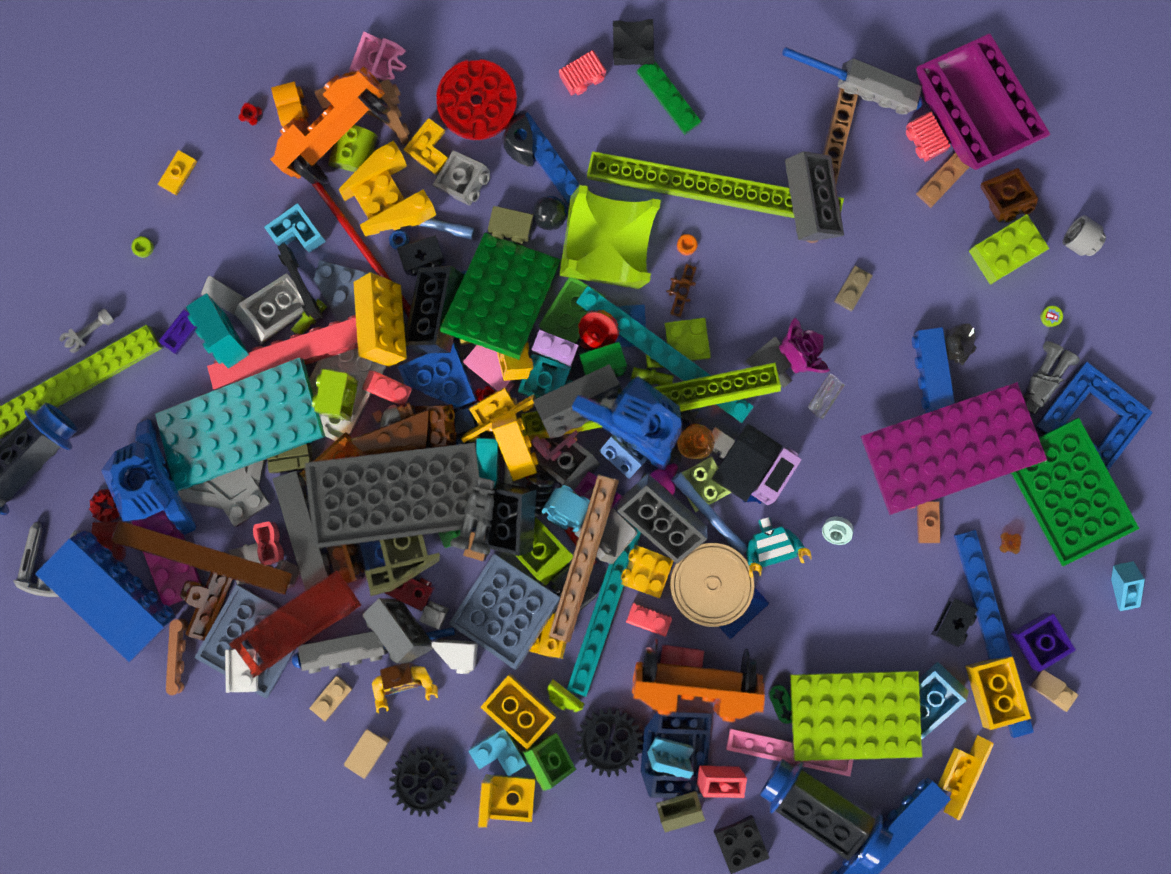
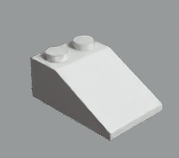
M286 273L240 302L236 308L235 315L261 345L304 312L302 305L304 306L305 304L294 281Z

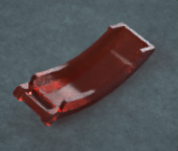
M335 571L277 608L240 636L233 639L229 645L232 649L235 648L251 670L250 674L254 678L316 634L348 616L362 604L340 573ZM246 639L263 661L259 666L242 644Z

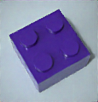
M1045 612L1010 633L1031 669L1041 672L1076 651L1053 613Z

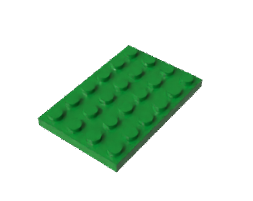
M484 233L441 325L440 332L519 360L561 259Z
M1079 418L1039 437L1047 461L1011 473L1062 567L1140 529Z

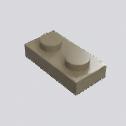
M854 266L834 302L849 311H853L873 275Z

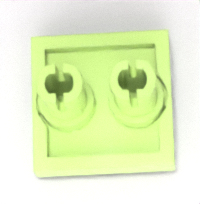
M713 457L682 472L708 505L731 493L711 480L718 469ZM687 497V499H688V501L690 502V504H691L693 510H694L695 512L699 511V509H698V508L693 504V502Z

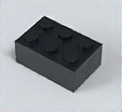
M502 482L493 486L495 493L492 494L494 495L492 520H490L491 527H486L485 543L492 550L517 556L533 551L536 490Z

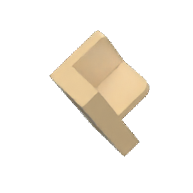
M367 729L345 761L344 766L365 779L390 742V739L384 735L379 737Z

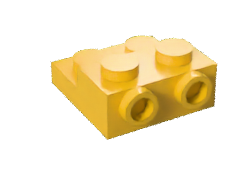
M635 545L634 549L629 553L628 566L622 572L621 584L660 598L673 560Z

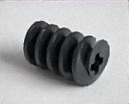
M537 471L534 474L535 476L528 477V481L531 483H527L525 487L536 490L535 517H541L543 514L542 509L550 497L555 479L548 473Z

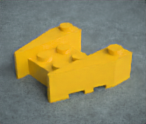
M394 140L375 150L339 188L343 200L346 201L355 196L368 220L360 224L365 236L379 234L380 231L401 229V227L408 225H420L436 216L434 206L424 189L404 199L393 181L391 175L407 167L404 156Z

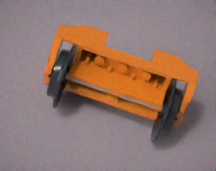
M365 66L360 70L344 73L341 77L336 75L324 86L326 91L322 95L331 105L311 125L301 116L298 120L293 118L280 130L282 135L278 138L275 154L270 160L282 172L297 179L303 177L312 184L320 182L328 185L329 180L326 174L316 162L369 109L385 123H391L387 115L390 108L382 98L385 91L382 89V85Z
M655 639L652 647L645 648L644 663L636 661L632 684L633 698L642 700L651 708L657 710L658 714L671 715V711L676 712L678 695H681L682 699L694 700V696L703 697L702 701L714 702L713 710L723 721L735 722V718L742 719L755 712H763L765 688L763 675L757 674L756 659L750 657L748 648L743 652L740 672L657 663V639Z

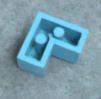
M298 203L264 227L278 246L283 243L287 245L298 238L303 247L310 253L326 242Z
M504 728L470 747L468 751L478 769L498 759L507 776L512 775L527 765L526 758L514 738Z

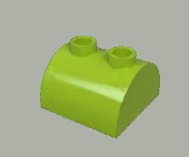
M353 125L333 145L328 165L355 172L374 153L378 136L368 129Z

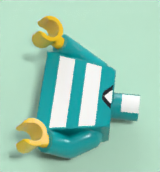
M770 517L758 520L761 533L753 535L746 551L748 565H750V577H753L752 571H758L759 576H761L763 567L798 556L801 563H804V555L812 559L810 550L805 548L801 540L789 529H784L783 526L773 529Z

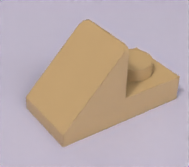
M1042 670L1030 685V687L1065 712L1069 710L1078 697V694L1068 688L1065 682L1045 670Z

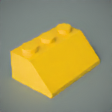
M1012 656L984 660L965 666L984 728L992 730L1031 719Z

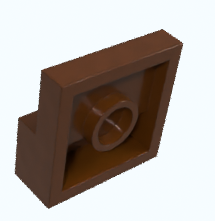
M1019 168L981 183L980 188L990 202L989 208L998 222L1005 221L1008 223L1013 221L1018 214L1024 213L1026 215L1035 210L1038 197Z
M453 404L415 406V413L426 409L429 413L426 447L436 448L456 445L457 435L455 432Z

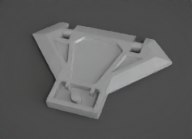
M264 460L178 491L182 501L223 509L234 527L239 526L270 505L269 500L259 487Z

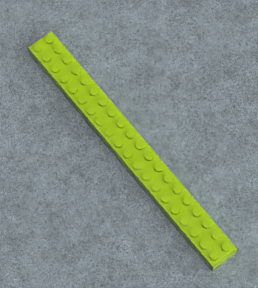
M592 151L587 172L589 180L794 218L789 192L790 188ZM838 197L841 212L844 198Z
M145 325L0 406V439L9 435L27 417L24 412L27 408L37 411L45 402L57 408L161 350L162 347L151 327Z
M776 363L654 387L680 406V411L781 391ZM538 411L521 414L525 430H523L524 436L528 435L530 441L550 438ZM590 420L579 428H573L565 432L564 435L601 428L602 426Z

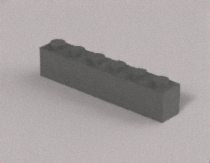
M294 471L272 478L307 598L335 590L334 585H337L334 573H330L329 565H331L329 555L324 553L323 547L314 548L309 497L305 489L307 481L304 474L301 475V472Z

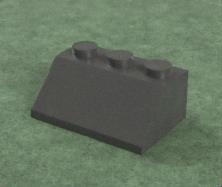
M378 598L362 615L366 620L367 626L377 635L379 643L389 652L391 660L397 664L409 663L434 649L431 639L403 602L397 599Z

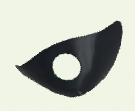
M524 111L516 114L505 128L502 142L506 153L512 159L522 165L532 167V130ZM523 129L526 131L527 137L524 141H517L514 138L516 130Z

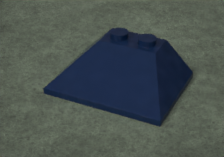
M658 711L644 728L640 768L649 797L675 798L696 791L698 798H705L697 786L699 766H708L712 713L672 711L671 715L658 714ZM656 737L693 747L694 750L689 760L694 773L690 779L652 769L647 752Z

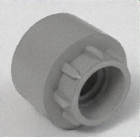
M1083 215L1069 227L1063 238V245L1080 256H1092L1103 246L1106 235L1101 225L1088 216Z

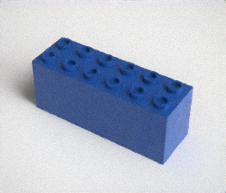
M86 530L69 538L35 573L128 662L139 655L177 617L173 614L174 612L171 607L164 605L158 599L155 592L148 590L139 577L133 576L123 562L117 561L112 556V552L97 542V538Z

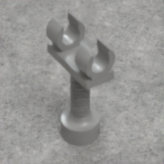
M104 308L98 312V318L87 325L86 328L84 327V329L77 333L71 328L68 330L69 333H63L59 340L62 342L65 338L70 337L66 340L64 346L70 348L76 343V346L69 350L75 353L79 351L81 346L84 347L86 345L82 341L86 335L88 336V334L103 324L109 326L114 322V319Z

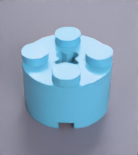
M562 485L561 488L553 490L542 509V513L546 512L548 514L547 519L558 527L565 530L571 527L573 528L572 532H578L584 522L590 500L584 496L579 497L573 493L570 487Z

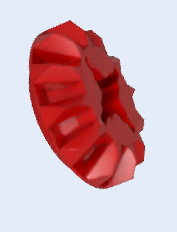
M101 489L94 493L92 499L89 500V510L93 515L92 517L101 522L113 521L120 515L109 489ZM108 500L107 504L113 507V509L109 508L103 511V507L99 503Z

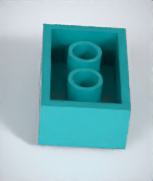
M207 293L186 306L190 314L187 316L188 319L197 327L195 332L201 340L205 341L202 343L203 347L209 354L213 353V357L219 364L223 363L229 369L249 356L229 317Z

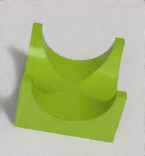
M579 185L570 198L560 276L633 289H640L650 282L651 273H648L646 264L647 248L655 215L660 208L661 200L651 199L643 202L612 200L591 193L588 190V186Z

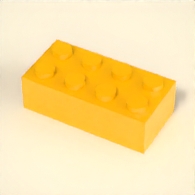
M370 272L354 281L358 356L390 367L407 358L401 285Z

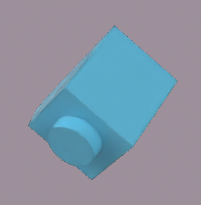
M1134 561L1114 565L1111 581L1118 609L1124 611L1140 607L1145 578Z

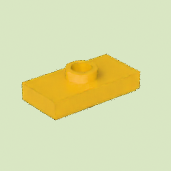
M178 150L158 185L177 196L197 161Z

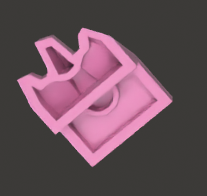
M363 32L349 71L360 70L365 66L377 80H393L395 76L392 70L402 72L407 67L397 58V56H402L406 50L386 38L382 40Z

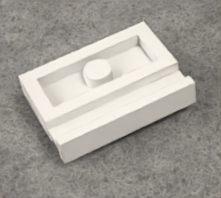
M258 649L225 650L226 693L258 691Z

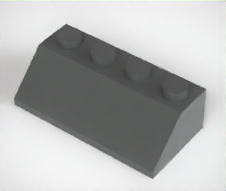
M803 151L786 159V173L798 240L817 241L844 236L831 156Z

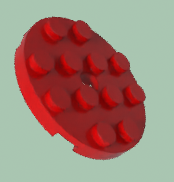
M480 59L460 62L445 73L437 88V109L443 123L454 134L465 139L484 140L496 136L508 126L516 112L517 94L515 85L509 74L502 67L491 61ZM479 95L482 97V103L472 104L471 99L473 96Z

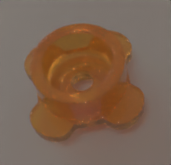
M1004 532L1000 535L1002 544L999 549L1001 552L1006 553L1009 551L1013 554L1020 552L1021 536L1019 534L1009 535Z

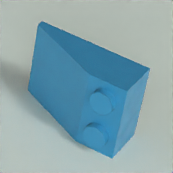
M936 662L919 678L921 739L966 702L969 690L939 662Z

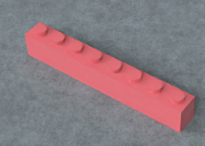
M356 315L348 317V320L343 322H331L328 324V327L322 329L320 327L313 328L304 335H292L290 339L285 341H273L267 347H255L252 349V352H249V356L229 369L223 363L219 364L215 360L214 364L207 366L213 389H220L299 357L303 358L305 365L358 348Z

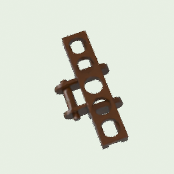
M686 264L681 280H678L677 277L670 278L672 284L670 290H666V292L669 293V296H676L670 315L681 318L685 302H691V299L687 298L690 286H696V283L692 282L697 267ZM688 268L693 270L691 276L686 274ZM676 283L679 284L677 292L674 291ZM680 288H686L687 293L685 295L680 294ZM677 299L683 301V303L678 304ZM676 306L680 307L679 314L674 313Z

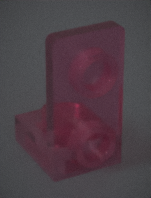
M575 430L551 452L549 451L551 446L544 438L539 439L535 437L531 443L547 461L549 459L554 461L562 454L560 450L565 445L570 447L578 440L576 436L579 433Z

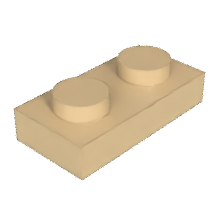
M337 675L309 709L325 722L353 688Z

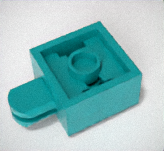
M532 353L530 358L533 360V370L530 371L528 379H522L518 394L527 398L534 394L537 399L573 382L568 379L571 367Z

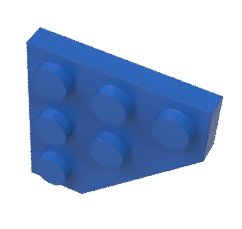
M452 343L451 353H428L398 366L405 385L448 404H453L456 408L478 400L455 343Z

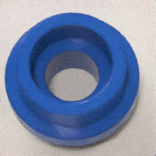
M396 230L389 237V243L395 250L408 245L410 242L408 234L403 230ZM397 238H403L401 244H397L396 240Z

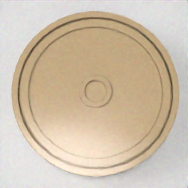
M704 543L699 545L678 564L675 563L670 577V591L676 607L685 617L699 625L718 627L737 620L747 610L754 594V576H749L750 565L735 549L719 543Z

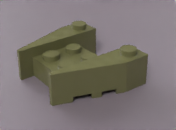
M423 535L379 540L386 566L365 571L370 595L374 596L396 589L439 562L440 554H427Z

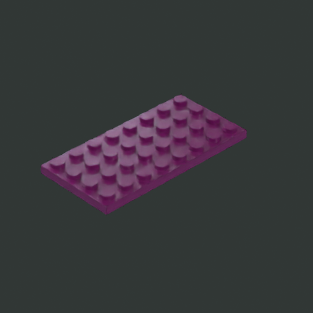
M1017 382L860 436L889 515L1047 461Z

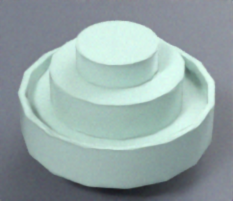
M838 516L827 519L822 528L824 538L836 545L850 542L854 531L852 524L847 519Z

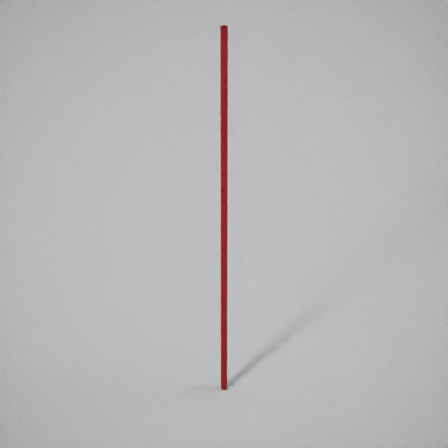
M320 182L312 184L379 276L391 280ZM402 295L403 310L409 317L411 306ZM477 400L472 402V405L478 403L479 401ZM568 527L567 530L564 529L576 546L579 538L575 535V532H572L573 528Z

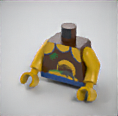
M410 662L381 669V675L377 676L372 682L376 699L375 707L378 714L381 707H385L386 711L389 710L387 699L384 698L385 696L425 687V698L427 700H430L431 694L438 698V687L432 684L433 682L425 667Z

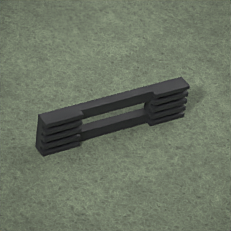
M283 243L278 246L281 255L278 254L281 263L287 266L305 304L304 306L302 305L305 314L317 321L323 318V315L316 300L307 291L297 269L299 264L292 250Z

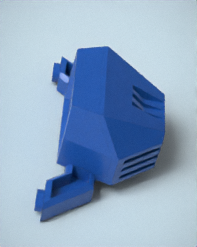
M637 376L631 380L618 395L611 409L583 395H578L572 404V409L578 414L599 424L616 437H621L629 444H632V448L650 459L651 464L661 471L666 469L671 460L670 452L681 434L680 406Z
M146 419L137 423L135 442L116 450L102 468V474L122 521L145 519L164 510L166 516L182 534L186 535L195 531L196 524L191 513L184 506L174 481L169 480L167 469L164 466L162 467L166 462L156 441L157 433L151 420Z

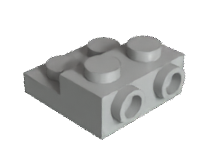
M453 150L434 181L433 186L470 206L472 202H476L479 199V190L483 184L486 185L489 182V173L491 171L484 164Z

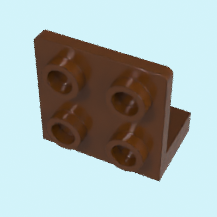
M356 543L326 547L338 586L363 579L362 574H365L362 562H358L356 556L359 554Z

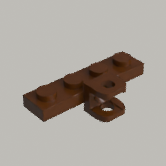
M210 573L206 585L191 580L184 583L180 597L189 605L196 607L185 633L188 637L205 640L217 618L233 579Z

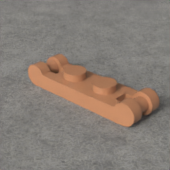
M183 618L171 621L169 626L166 692L169 695H176L184 690V684L181 682V674L184 672L185 666L184 661H182V653H184L186 648L183 634L184 630L188 627V622Z

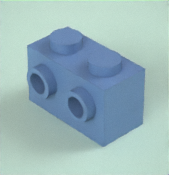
M612 435L599 450L628 479L648 459L632 448V444L615 435Z

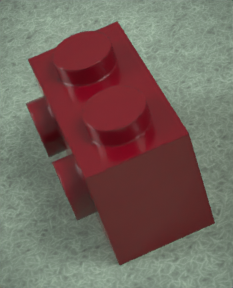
M413 577L385 594L420 611H424L435 588L431 586L432 582L422 577L420 580Z

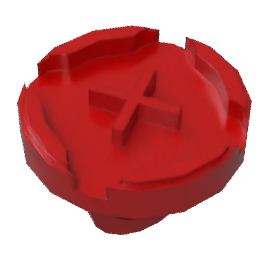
M604 310L587 312L581 318L578 325L581 339L593 349L614 344L619 336L616 319Z

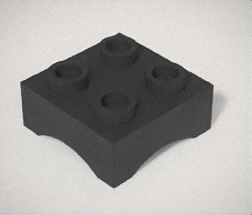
M653 19L637 22L613 21L614 66L654 64Z
M752 815L729 826L714 830L730 874L770 859Z

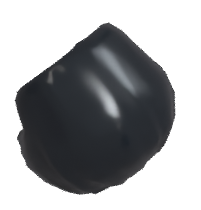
M544 196L535 202L532 214L536 224L543 230H557L567 219V208L561 199L555 196Z

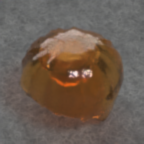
M692 424L681 432L677 444L679 451L686 458L703 459L712 453L715 441L713 432L705 425Z

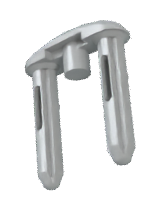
M34 522L29 529L18 577L13 582L17 588L34 595L59 597L40 578H38L37 584L30 581L43 532L42 524ZM74 530L70 538L81 533V531Z

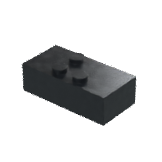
M452 266L418 269L405 333L407 348L418 354L451 353L454 336L440 332V329L465 274Z

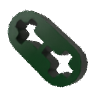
M778 684L771 686L768 696L777 718L782 723H792V713L789 714V719L781 717V714L784 713L781 707L785 705L788 711L792 712L791 699L786 688ZM776 689L783 691V694H781L783 702L781 703L778 698H773Z

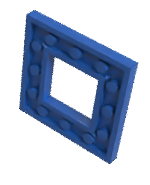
M1084 362L1035 427L1046 434L1066 424L1090 392L1121 416L1099 446L1094 444L1104 465L1109 470L1153 412L1090 363Z

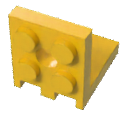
M486 774L481 786L478 827H487L490 819L532 822L536 778ZM516 793L519 801L511 804L507 801V795Z

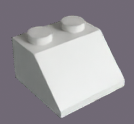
M436 639L432 642V647L451 669H457L456 673L469 674L471 670L476 668L478 650L476 642Z

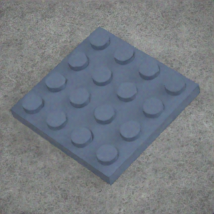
M493 554L449 624L517 670L556 610L561 597L496 554Z
M237 584L194 658L226 676L225 650L258 649V691L255 693L267 699L304 636L309 624Z

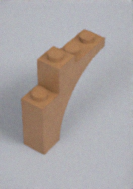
M387 79L380 83L385 91L382 98L390 108L387 115L391 123L385 124L394 131L402 145L410 142L407 137L410 131L406 123L401 124L399 117L402 115L397 106L400 103L397 96L401 94L397 85H392L390 80ZM324 87L314 91L323 111L331 105L322 95L326 91ZM370 109L365 113L381 120Z

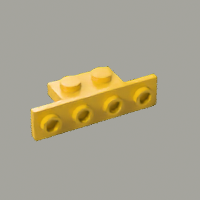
M506 387L472 405L469 410L479 426L463 434L461 440L463 443L468 440L473 442L480 437V433L486 430L491 432V419L514 411L515 413L521 410L523 412L528 411L534 406L533 400L536 399L535 395L533 394L516 404Z
M977 735L969 754L954 747L937 786L952 793L950 796L951 800L947 803L944 812L957 820L961 819L992 750L993 742Z

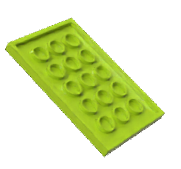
M918 671L790 674L794 761L922 757Z

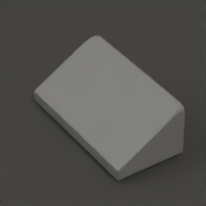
M210 275L201 295L207 293L219 306L235 315L238 304L246 299Z

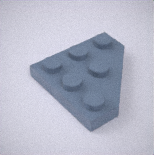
M319 260L314 281L337 321H346L348 317L356 315L354 281L368 273Z

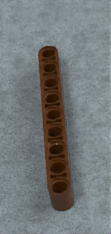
M118 521L111 538L112 542L284 595L287 592L293 575L277 568L122 521Z

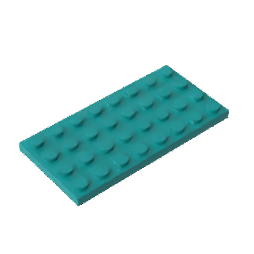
M299 357L155 413L171 478L177 491L185 490L325 437L319 413L314 411L315 407H312L314 395L303 358Z

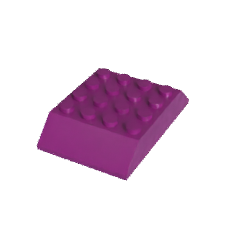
M990 33L916 68L920 86H922L923 97L961 162L972 169L977 170L1050 136V132Z

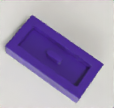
M184 309L158 341L176 355L193 335L195 329H197L187 317L190 315L189 312Z

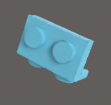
M660 737L655 738L647 752L652 769L689 779L694 773L689 760L694 750L692 746Z

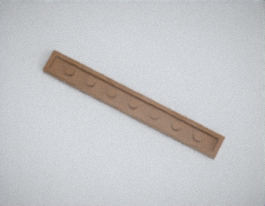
M598 474L551 627L550 637L568 643L571 641L619 480Z

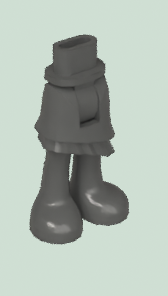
M1045 341L1043 344V349L1047 352L1046 358L1037 373H1033V377H1031L1026 389V395L1023 397L1028 411L1032 414H1036L1039 408H1043L1044 404L1060 386L1059 383L1064 381L1061 377L1070 365H1077L1080 361V358L1074 353L1067 350L1063 351V347L1049 341ZM1062 353L1060 361L1057 367L1055 368L1054 372L1051 376H1048V373L1052 368L1053 364L1055 363L1056 359Z
M478 477L477 484L473 486L474 490L471 492L465 505L464 513L466 515L460 535L451 540L450 546L469 549L470 535L474 520L476 519L478 523L470 550L489 554L490 548L484 540L486 527H491L490 520H492L494 495L492 494L495 493L493 491L495 481Z

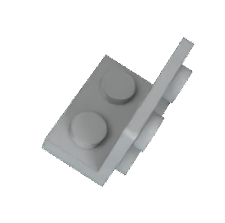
M614 508L609 512L596 555L601 561L610 564L615 562L638 534ZM580 528L578 532H575V535L578 538L580 536L582 528Z

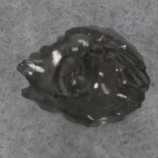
M969 323L947 329L945 336L948 360H954L955 363L959 362L961 365H964L977 348L974 345L976 340L975 329Z

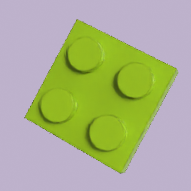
M705 318L667 322L664 324L667 344L691 361L711 358Z

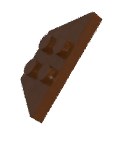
M423 410L353 438L352 443L367 456L426 449L428 410Z

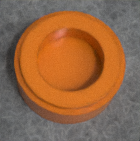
M684 234L677 241V249L682 255H691L697 248V240L693 235Z

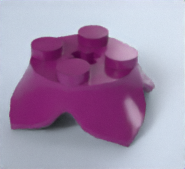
M796 317L793 318L788 333L779 346L780 352L791 363V369L795 373L807 371L817 373L829 372L830 369L827 364L821 360L822 358H818L824 348L823 335L812 330L802 332L803 329H801L800 322Z

